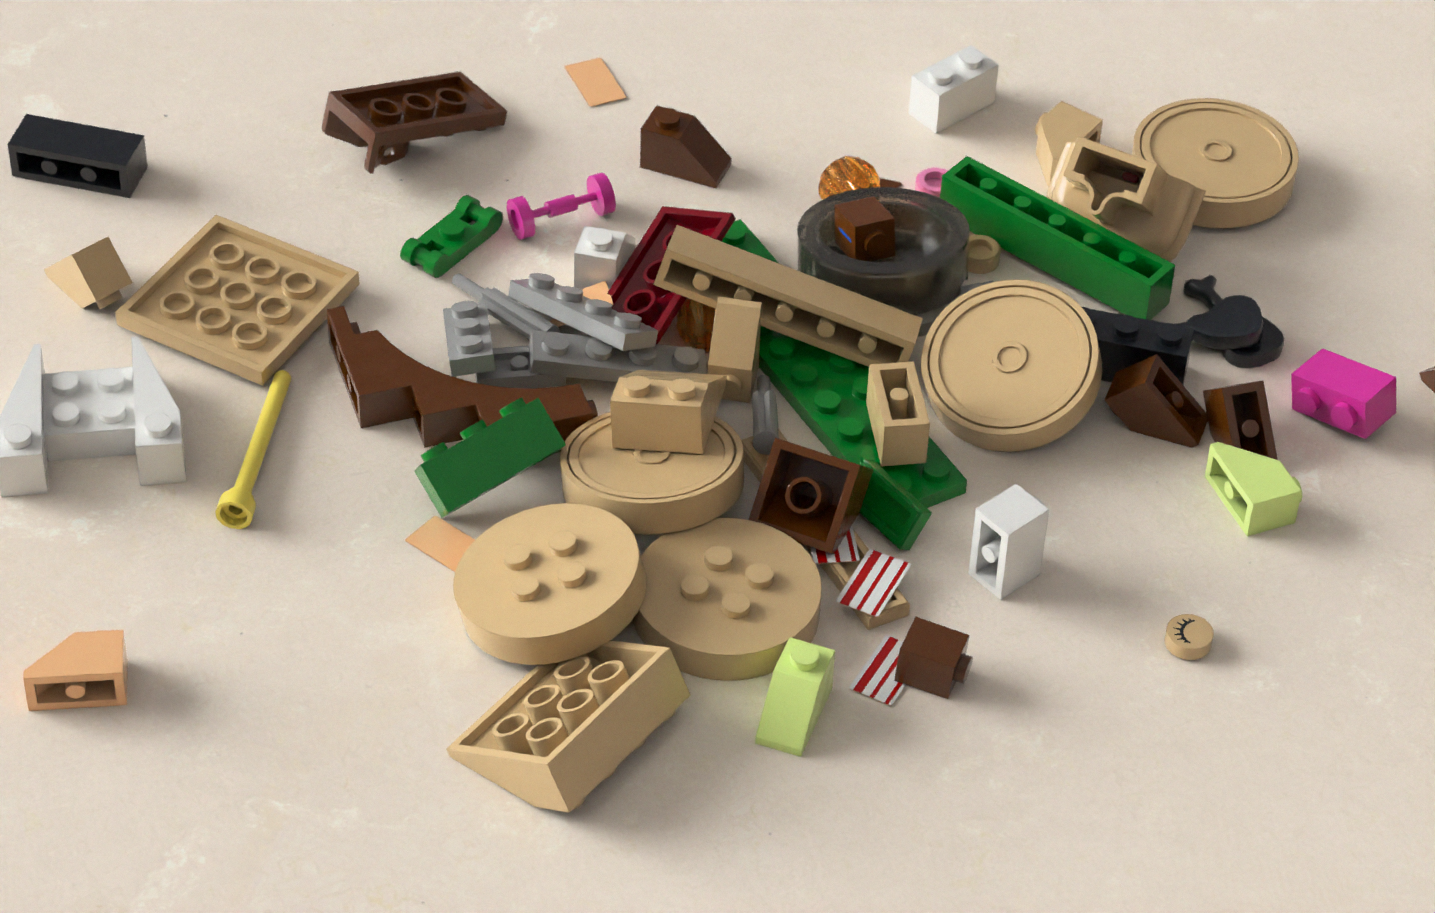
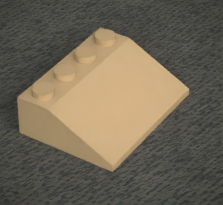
M608 641L606 644L585 655L562 662L536 665L446 750L454 760L534 807L570 813L583 804L585 797L599 783L613 775L616 767L632 751L640 748L646 742V738L662 722L670 719L675 714L676 709L691 694L670 647Z

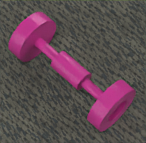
M603 172L590 175L587 178L588 194L579 197L571 194L544 203V207L531 210L529 203L523 196L509 199L507 201V215L513 233L519 240L533 237L535 235L534 218L547 215L549 218L576 211L578 210V205L591 202L594 211L599 216L613 213L616 208V200L610 180Z

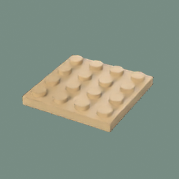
M215 215L116 311L117 325L263 386L327 319V309L338 307L360 285L359 271Z

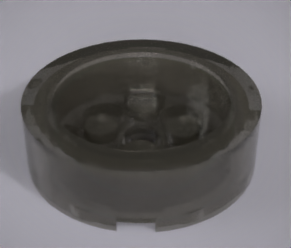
M894 187L861 188L841 192L817 202L800 218L797 227L798 271L913 315L923 314L940 308L954 300L961 293L963 282L968 280L969 224L959 209L949 202L928 193ZM874 196L895 218V256L871 262L850 258L835 243V205Z

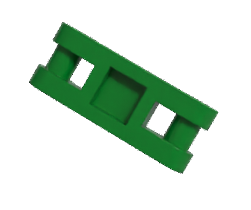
M464 195L452 212L418 239L409 238L402 246L400 257L412 266L417 264L423 266L425 273L439 278L499 230L503 222V213L493 207L484 208L478 199L470 195Z

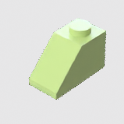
M1221 442L1210 444L1205 478L1246 536L1296 522L1299 503L1302 501V489L1299 481L1295 477H1291L1281 461Z
M789 637L772 674L755 737V744L799 757L802 756L832 691L835 650Z

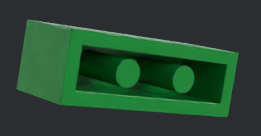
M521 397L499 410L502 418L487 426L484 420H480L460 432L463 441L449 449L445 442H442L420 455L424 463L419 465L414 472L441 518L484 495L566 446L539 398L526 404Z

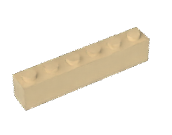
M676 225L654 282L655 286L715 309L718 297L762 302L761 326L868 367L870 364L908 362L916 344L923 319L679 225Z

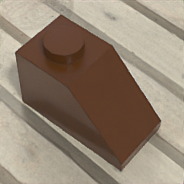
M656 105L641 127L640 168L717 188L731 166L732 158L694 115Z
M1157 354L1116 372L1104 399L1111 411L1122 420L1130 431L1191 448L1199 445L1208 422L1206 411Z
M1264 381L1203 390L1210 435L1215 443L1221 442L1278 460Z

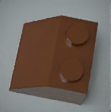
M775 438L748 520L774 527L800 544L834 554L860 513L873 469Z

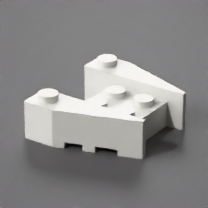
M131 337L132 367L45 373L41 344L33 345L0 414L1 497L48 493V461L136 455L140 486L186 482L181 413L139 337Z

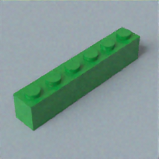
M969 156L963 158L942 175L938 212L940 216L976 235H985L993 238L1002 249L1125 315L1151 320L1169 304L1175 264Z

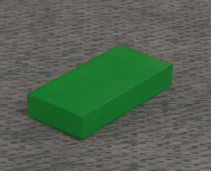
M864 459L861 465L873 469V473L860 514L897 548L910 551L932 512L874 460Z

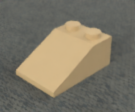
M637 370L619 377L610 399L613 448L703 454L727 384V375Z

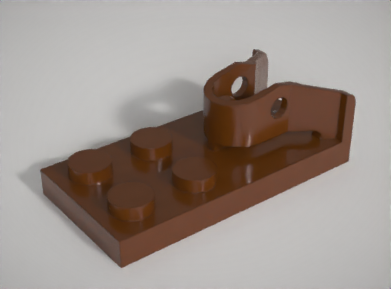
M459 71L329 92L322 122V131L327 136L345 141L354 146L368 147L364 167L367 172L373 174L374 169L379 165H388L404 158L408 153L410 141L438 136L449 137L456 133L473 130L483 131L486 128L505 125L508 111ZM392 147L391 152L384 156L386 149Z

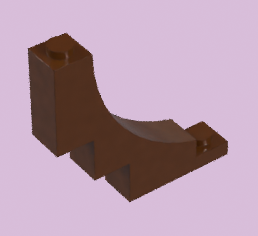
M344 306L327 309L329 343L360 428L413 418L424 448L442 442L450 443L463 440L460 432L480 420H484L487 426L502 418L499 413L500 409L521 397L526 404L539 398L565 442L569 435L579 426L598 416L594 401L586 399L580 383L548 388H508L462 380L434 370L409 357L390 343L378 330L360 333L358 323H350Z

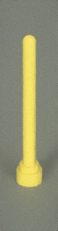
M285 370L275 373L236 483L233 488H230L221 495L215 511L216 517L221 524L228 528L243 529L249 526L256 509L252 490L291 382V375Z

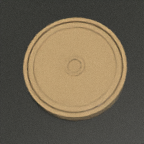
M1216 98L1180 100L1154 110L1142 120L1136 129L1131 154L1157 163L1169 175L1205 190V195L1193 225L1208 228L1245 227L1262 222L1277 214L1285 207L1292 196L1299 161L1298 149L1293 137L1277 120L1254 107Z
M1014 279L981 285L951 302L935 319L927 333L921 355V371L930 404L938 419L949 431L962 440L983 449L1014 452L1037 448L1053 442L1073 429L1083 419L1093 405L1100 388L1102 360L1094 326L1087 313L1073 298L1061 290L1044 283Z
M610 412L597 416L579 426L569 435L565 441L566 446L561 448L560 451L562 493L565 502L584 504L606 510L620 518L631 529L633 534H665L703 525L728 511L737 502L744 488L742 441L729 424L716 416L703 454L613 448Z
M574 503L550 504L527 509L496 523L482 533L468 547L458 563L453 580L454 597L466 632L471 640L480 649L493 657L511 663L528 665L551 664L585 655L606 644L633 620L642 605L647 586L645 568L636 538L631 529L620 518L606 510Z
M716 518L691 529L665 533L652 542L641 555L647 586L642 605L633 618L634 626L644 645L670 647L681 672L711 680L737 681L753 679L773 673L789 637L809 643L814 639L820 619L822 590L818 568L809 553L796 540L774 527L740 518Z

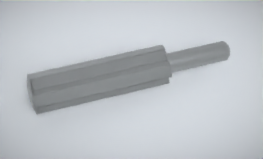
M460 273L454 275L452 279L453 285L479 300L478 304L486 303L488 314L526 338L530 339L532 330L559 332L558 326L494 287L492 289L488 287L484 289Z
M760 375L757 379V391L752 395L753 447L758 453L769 455L774 439H779L776 393L771 390L769 376Z

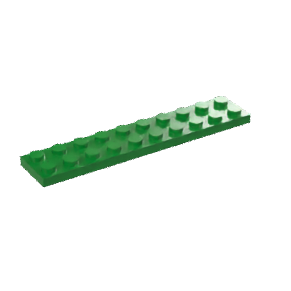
M741 219L734 221L722 242L778 263ZM708 306L710 310L715 314L716 309ZM761 326L760 370L769 376L770 382L831 455L859 465L862 464L864 459L874 460L881 466L866 406L869 367ZM930 437L928 439L926 463L881 466L926 508L966 493L967 479Z

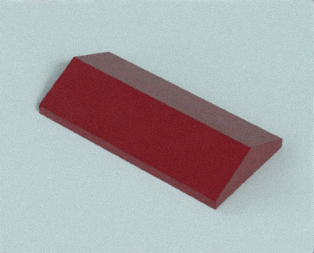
M662 206L607 292L608 295H611L613 301L612 309L619 313H631L642 318L641 323L658 330L656 344H658L687 298L654 285L676 225L722 242L736 219L734 214Z

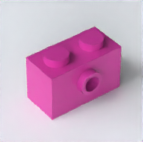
M1322 348L1291 374L1292 410L1332 425L1335 428L1366 439L1396 414L1395 376Z

